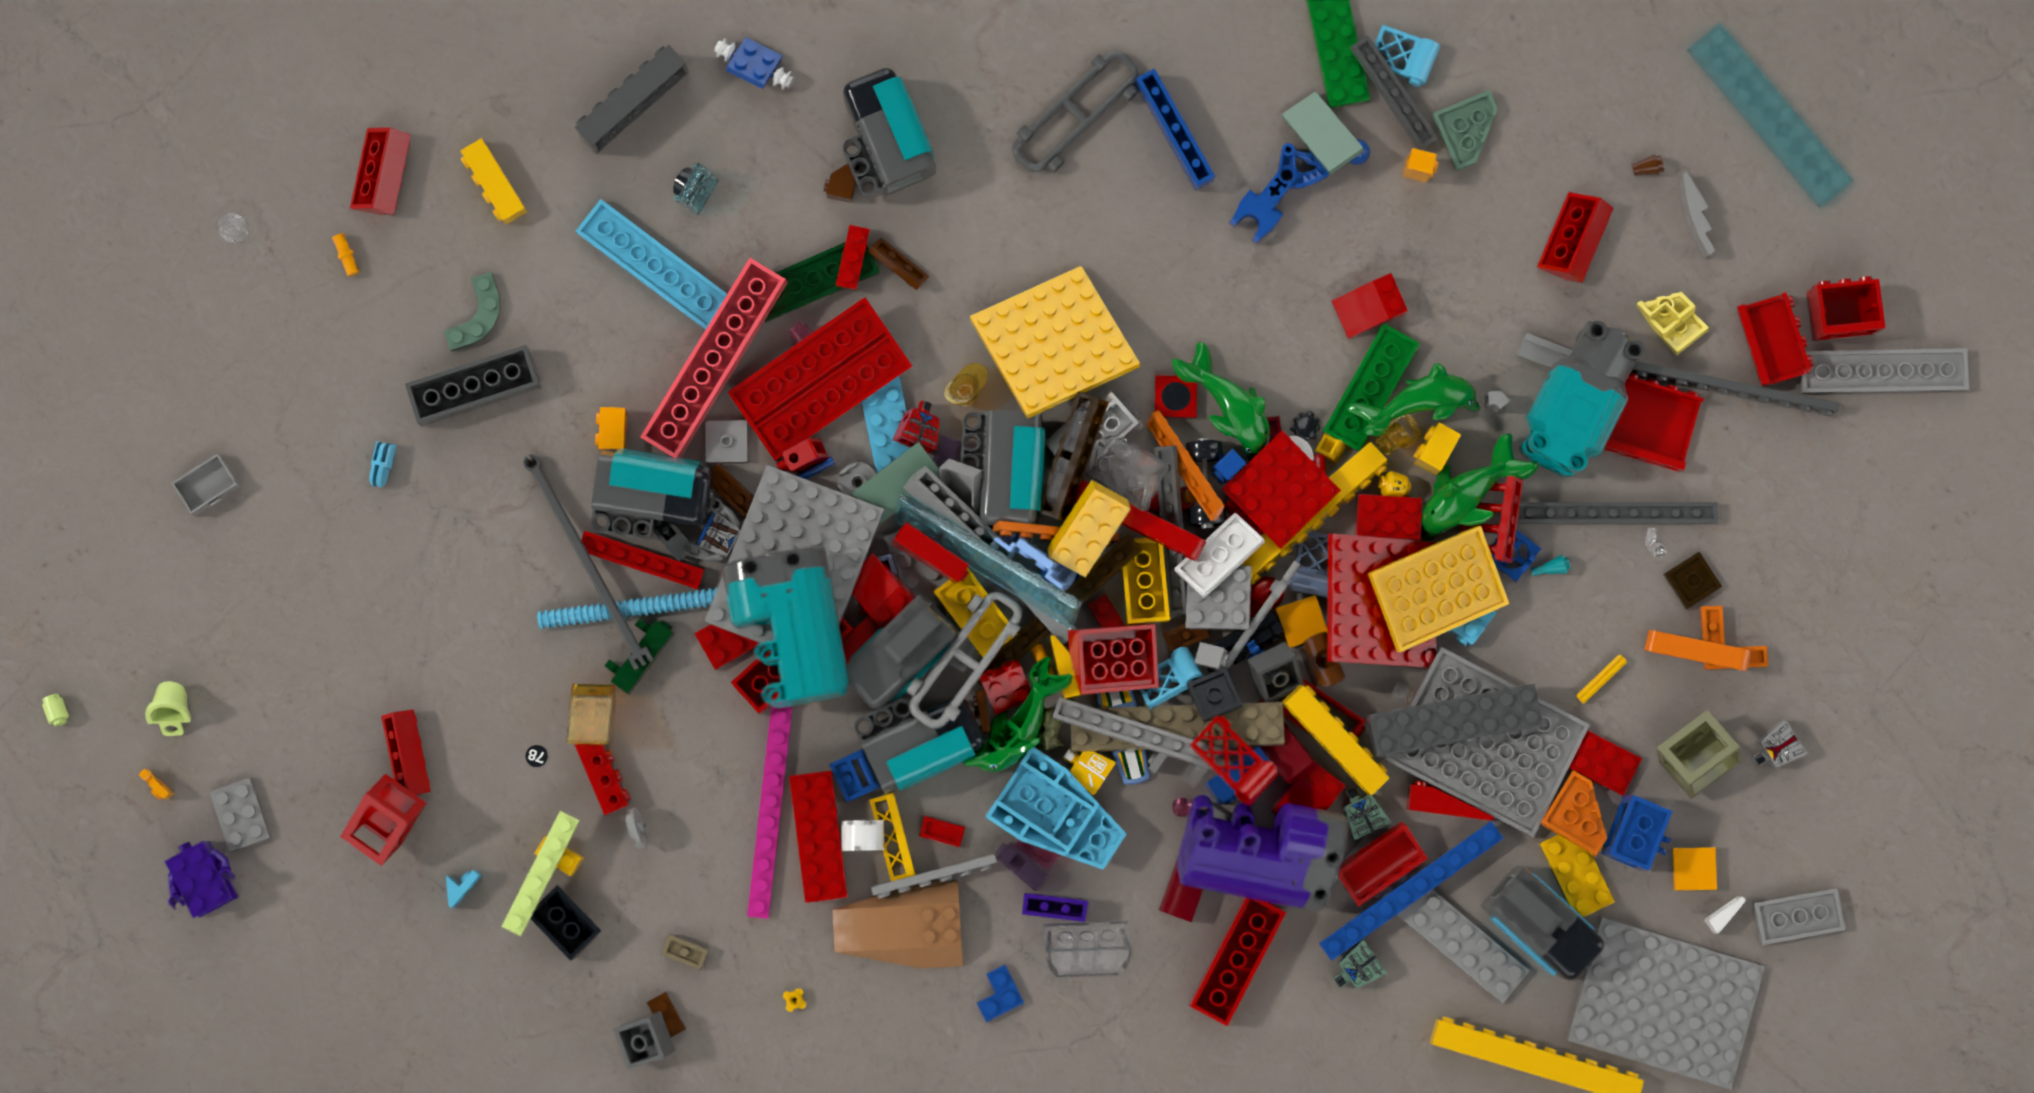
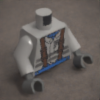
M714 496L712 498L716 500V504L714 506L708 505L713 511L696 544H686L691 546V553L684 552L686 556L696 557L706 562L721 561L725 557L729 558L741 531L739 529L740 522L734 512Z

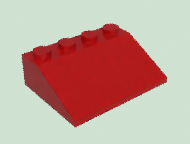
M1155 624L1068 630L1069 654L1080 694L1159 688Z

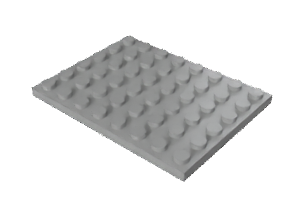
M767 465L728 563L770 552L824 546L828 559L838 623L840 625L885 510ZM722 576L705 622L758 643L774 640L772 624L736 628L731 624Z
M1439 647L1409 707L1517 686ZM1538 698L1543 722L1542 726L1385 755L1383 760L1530 837H1534L1590 724Z
M1600 918L1597 933L1604 940V949L1585 971L1566 1040L1731 1090L1765 966Z

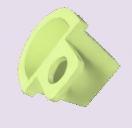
M170 681L158 685L152 703L147 706L145 712L147 723L159 724L164 736L183 735L184 729L181 723L191 722L185 688L179 683ZM175 726L177 730L171 731L166 729V727Z

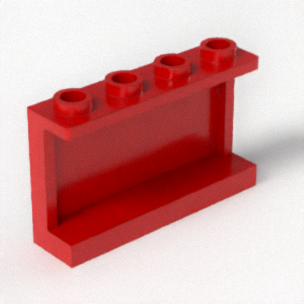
M1782 292L1781 295L1749 305L1737 306L1739 319L1761 387H1767L1809 374L1812 371L1811 367H1814L1811 355H1807L1805 347H1808L1804 335L1800 336L1798 328L1801 327L1799 317L1798 315L1794 316L1792 308L1795 307L1791 295L1788 296L1787 292Z

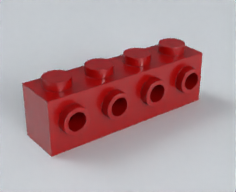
M414 709L392 712L381 716L394 780L416 796L431 792Z
M594 727L571 737L603 814L607 816L630 806L628 802L631 800L627 788H622L620 781L623 778L619 769H614L612 762L615 759L611 750H606L604 742H606L603 731H598Z

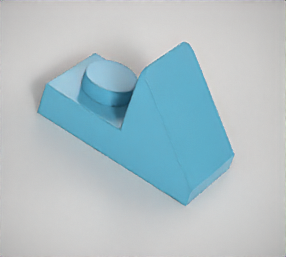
M477 870L467 871L460 879L462 881L461 885L451 876H446L448 906L456 908L483 875Z

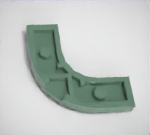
M491 272L471 278L478 299V308L475 316L465 324L444 330L451 351L473 345L484 339L492 331L497 318H499L500 297Z

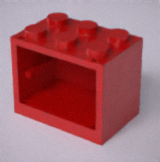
M1865 276L1859 278L1858 281L1852 282L1851 278L1838 280V283L1831 284V281H1821L1806 292L1813 341L1875 335L1886 328L1879 279Z

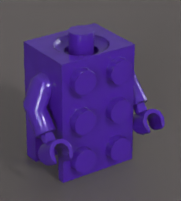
M202 841L194 846L190 842H186L178 847L179 854L164 861L169 870L168 888L170 898L168 903L174 910H176L175 906L178 902L182 906L186 903L192 917L199 916L201 918L239 898L229 878L230 876L232 879H235V875L231 872L229 860L219 850L214 849L211 841Z

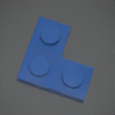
M1006 965L986 974L995 994L977 1002V1005L985 1021L988 1022L1023 1004L1024 1001Z

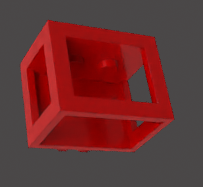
M384 774L366 792L340 837L382 866L401 847L427 803L390 776ZM362 826L386 842L380 853L354 836Z

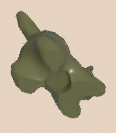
M1044 707L1042 724L1037 738H1040V743L1035 746L1036 749H1041L1043 746L1044 750L1051 751L1058 746L1064 745L1058 739V732L1063 722L1053 719L1055 708Z

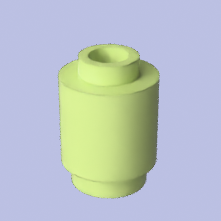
M52 694L43 698L42 707L50 725L54 724V727L67 723L66 719L69 718V714L63 698H60L59 694Z

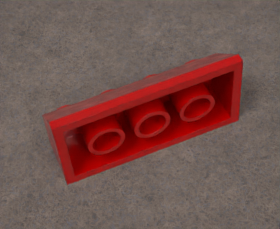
M391 127L367 128L350 209L378 215H394L397 207L398 192L401 188L402 174L406 166V155L410 147L411 134Z
M1568 192L1537 268L1564 280L1583 283L1614 208L1600 197Z

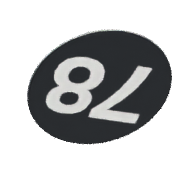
M533 745L526 751L525 758L529 765L540 767L547 761L548 754L544 747Z

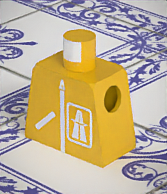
M1069 748L1063 757L1065 761L1073 765L1069 772L1092 796L1095 795L1116 764L1115 761L1093 751L1082 752L1079 755L1076 752H1072Z

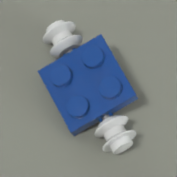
M745 37L738 50H736L734 42L731 45L726 44V38L723 41H718L714 50L717 53L716 57L724 56L725 62L731 59L727 65V72L761 89H764L770 77L773 78V86L779 83L782 85V90L785 87L789 88L794 79L791 76L792 71L784 73V67L776 71L777 66L782 60L781 54Z

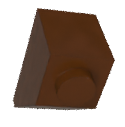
M848 163L831 173L830 180L826 179L824 192H827V198L852 203L856 182ZM857 165V166L855 167V171H856V172L859 171V166H860V165Z

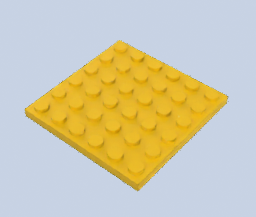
M1082 266L970 316L971 323L1027 419L1076 397L1078 391L1085 393L1140 367V362Z

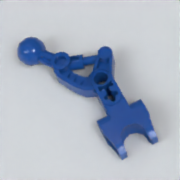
M1356 139L1363 147L1364 152L1349 162L1354 165H1361L1369 159L1371 152L1369 145L1364 140ZM1290 143L1284 144L1281 149L1278 172L1260 195L1251 189L1240 201L1229 224L1234 227L1244 217L1255 219L1259 229L1252 241L1257 244L1266 234L1272 231L1284 215L1275 207L1289 189L1300 190L1310 187L1326 179L1329 173L1311 151L1305 153L1295 150L1294 146ZM1295 158L1305 160L1306 164L1317 166V168L1301 173L1296 168ZM1289 172L1292 175V179L1289 181L1283 180L1281 173ZM1279 183L1281 187L1277 195L1271 196V190L1273 191Z

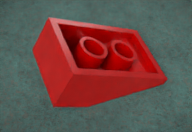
M1392 273L1375 279L1331 301L1348 339L1378 327L1383 323L1404 316L1408 312Z
M874 553L865 560L852 592L862 607L882 628L888 625L916 597Z
M1318 765L1306 776L1291 784L1272 812L1277 815L1279 809L1286 803L1327 811L1346 785Z

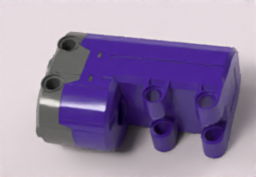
M1199 795L1194 798L1177 860V868L1182 885L1319 912L1326 906L1343 861L1347 841V817L1340 813L1286 803L1279 809L1273 828L1270 829L1254 825L1255 818L1250 805L1238 804L1233 810L1231 820L1213 817L1214 810L1211 799L1208 796Z

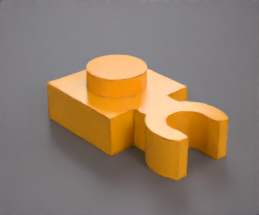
M144 768L138 774L152 788L151 793L157 799L169 800L174 793L160 779H157L149 769Z

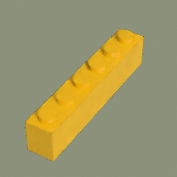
M1299 685L1282 701L1283 705L1366 794L1372 796L1389 779L1386 774L1387 769L1380 762L1376 764L1373 761V754L1366 747L1362 749L1357 743L1359 739L1352 732L1347 733L1344 730V723L1337 716L1333 718L1330 715V708L1323 701L1319 703L1315 699L1316 693L1309 686Z

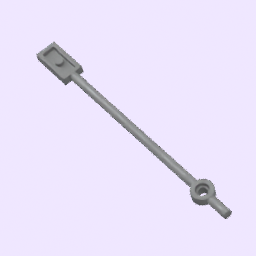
M1295 560L1280 581L1276 579L1269 588L1272 593L1251 621L1250 630L1244 631L1228 654L1230 655L1227 667H1224L1227 670L1301 565ZM1154 752L1147 761L1150 764L1148 769L1156 773L1168 755Z

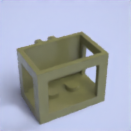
M1708 710L1657 747L1659 763L1691 799L1742 762L1740 746Z

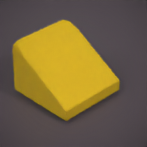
M1324 434L1315 452L1323 454L1325 458L1337 463L1346 449V445L1342 440Z

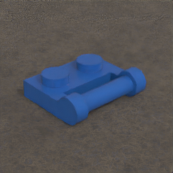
M864 749L829 764L847 803L881 787L868 764ZM855 759L858 760L869 784L864 788L851 762Z

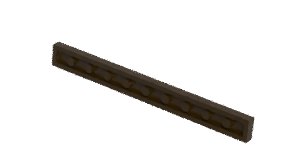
M1127 534L1093 565L1086 577L1081 575L1052 602L1068 618L1143 550ZM1037 616L1034 617L1018 632L1017 636L1000 648L982 675L988 670L1002 667L1008 661H1019L1050 634V630ZM979 678V679L977 680V682H978V683L982 686V688H983V685H982V683H981V681H980V678Z

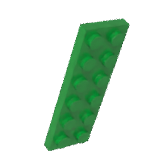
M1306 0L1328 107L1332 109L1370 101L1364 69L1350 49L1351 46L1358 42L1350 1Z
M1383 323L1322 432L1342 440L1346 446L1359 452L1368 437V434L1363 432L1368 422L1360 416L1349 412L1347 408L1352 403H1363L1384 408L1420 343Z

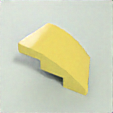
M1682 292L1674 293L1670 296L1657 297L1656 300L1639 301L1637 303L1638 309L1647 322L1676 356L1708 332L1709 327L1695 314L1696 306Z

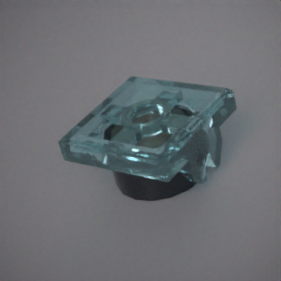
M694 163L692 169L689 167L684 168L676 177L673 186L674 200L692 213L699 215L717 185L718 179L704 165Z

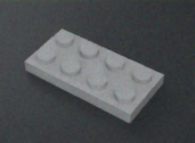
M1837 888L1753 903L1761 945L1846 930Z

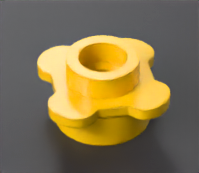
M797 988L793 992H784L783 998L786 1000L787 1011L792 1012L794 1009H804L806 1007V1002L802 996L804 993L802 989Z

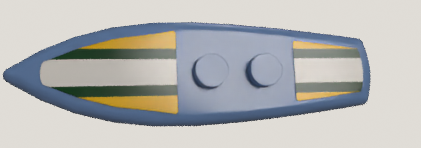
M1133 690L1095 693L1098 708L1138 707ZM1146 750L1111 751L1125 785L1139 784L1150 778Z

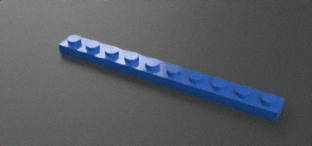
M1489 821L1319 942V945L1331 961L1504 839L1493 822Z

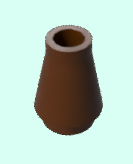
M1654 154L1632 164L1635 176L1659 175V172L1664 171L1661 155L1656 156Z

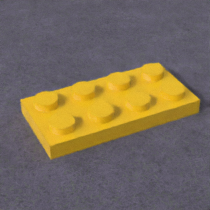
M967 568L969 574L963 582L959 580L957 584H954L948 580L933 591L961 630L974 613L967 607L977 594L983 599L988 595L969 568ZM994 601L967 636L982 658L1009 622ZM1009 636L1004 644L1013 639V637Z
M1559 835L1539 843L1567 903L1582 917L1615 902L1593 855Z

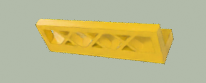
M894 793L870 799L874 819L879 820L878 815L883 817V823L886 819L892 822L894 826L890 836L884 833V836L889 839L886 844L884 840L883 850L891 882L916 875ZM887 800L889 809L885 816L877 812L875 802ZM894 833L896 834L897 840L892 838ZM890 840L899 845L900 850L896 857L887 851V845ZM900 853H901L902 860L898 859V856H899ZM889 856L894 858L892 864L890 863ZM896 860L904 864L905 874L894 876L892 867Z

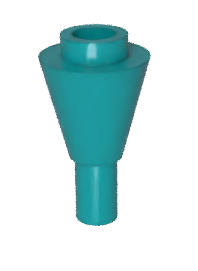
M1563 554L1542 566L1531 568L1533 576L1544 573L1568 574L1567 570L1571 569L1568 557L1564 558Z

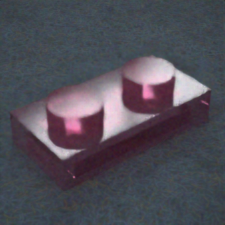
M1020 840L1015 844V847L1048 871L1060 856V854Z

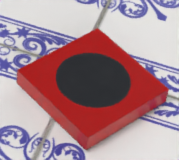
M1155 375V411L1159 410L1164 418H1197V383L1183 382L1178 376Z

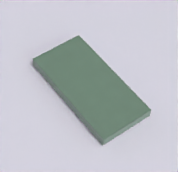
M1316 91L1282 114L1285 122L1330 175L1364 152L1361 144Z
M918 441L855 489L852 494L856 499L885 510L880 521L881 524L914 499L903 486L916 471L926 466L939 478V467Z

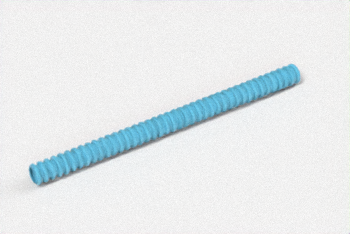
M715 587V590L709 588L708 591L702 589L701 592L695 590L693 593L692 591H689V593L682 592V594L677 592L676 595L670 593L669 596L663 594L662 597L656 595V598H653V596H650L648 599L643 597L641 600L640 598H636V600L630 599V601L625 599L623 602L617 600L616 604L622 615L626 618H629L631 615L632 617L636 615L640 617L642 614L647 616L649 613L655 615V612L661 614L662 611L668 613L669 610L675 612L677 609L678 611H681V609L688 610V608L694 609V607L700 609L701 606L707 608V605L711 606L718 587ZM597 603L595 606L594 604L590 606L584 605V607L578 606L577 608L572 606L571 609L565 607L564 610L558 608V611L551 609L550 612L545 610L543 613L542 611L537 613L538 626L541 630L544 627L549 629L551 626L557 628V625H560V627H563L564 624L570 626L571 623L573 625H577V623L583 624V622L590 623V621L595 623L596 620L602 622L603 619L609 621L612 618L605 604L601 605V603Z

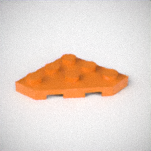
M1573 770L1541 821V825L1595 857L1607 840L1592 781Z

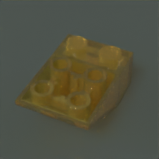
M572 684L566 743L609 744L616 707L615 685Z

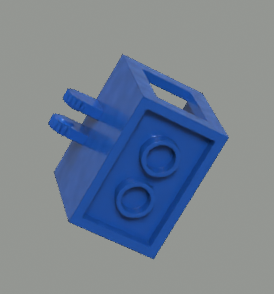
M1624 795L1600 854L1637 870L1650 871L1656 853L1666 855L1667 851L1659 847L1660 842L1670 843L1672 840L1665 836L1664 832L1673 811L1635 795ZM1625 805H1627L1626 810H1625V812H1624V815H1623V817H1622V820H1621V822H1620L1619 828H1618L1617 833H1616V835H1615V838H1614V840H1613V843H1612V845L1610 846L1611 840H1612V838H1613V835H1614L1615 830H1616V828H1617V825H1618V823H1619V820H1620V817H1621L1622 812H1623V810H1624V807H1625Z

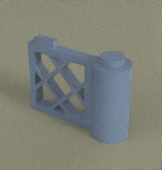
M1310 531L1307 535L1314 537L1318 544L1308 549L1304 542L1301 544L1296 543L1295 546H1298L1296 562L1300 564V559L1308 554L1314 564L1308 568L1300 566L1288 585L1290 590L1328 598V572L1323 571L1319 566L1320 563L1328 559V552L1323 544L1328 542V535ZM1320 547L1326 557L1317 562L1311 552Z

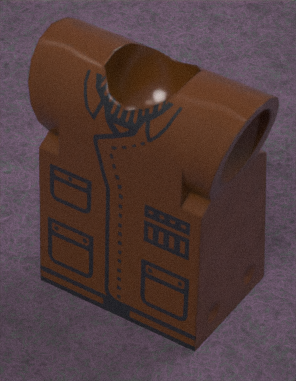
M1321 632L1309 637L1304 641V645L1298 648L1312 684L1315 687L1318 685L1323 687L1331 686L1345 679L1340 663L1327 662V632Z

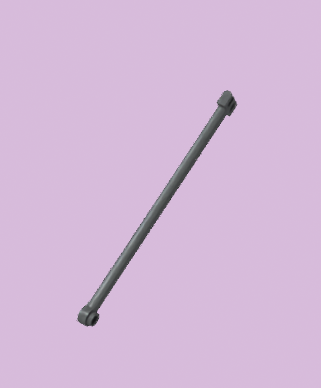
M530 454L531 460L537 462L535 467H530L531 461L526 456L523 461L524 467L532 472L632 653L628 659L634 670L639 669L636 663L638 659L642 666L646 665L643 658L645 655L650 662L654 659L648 648L644 647L641 649L542 471L540 458Z

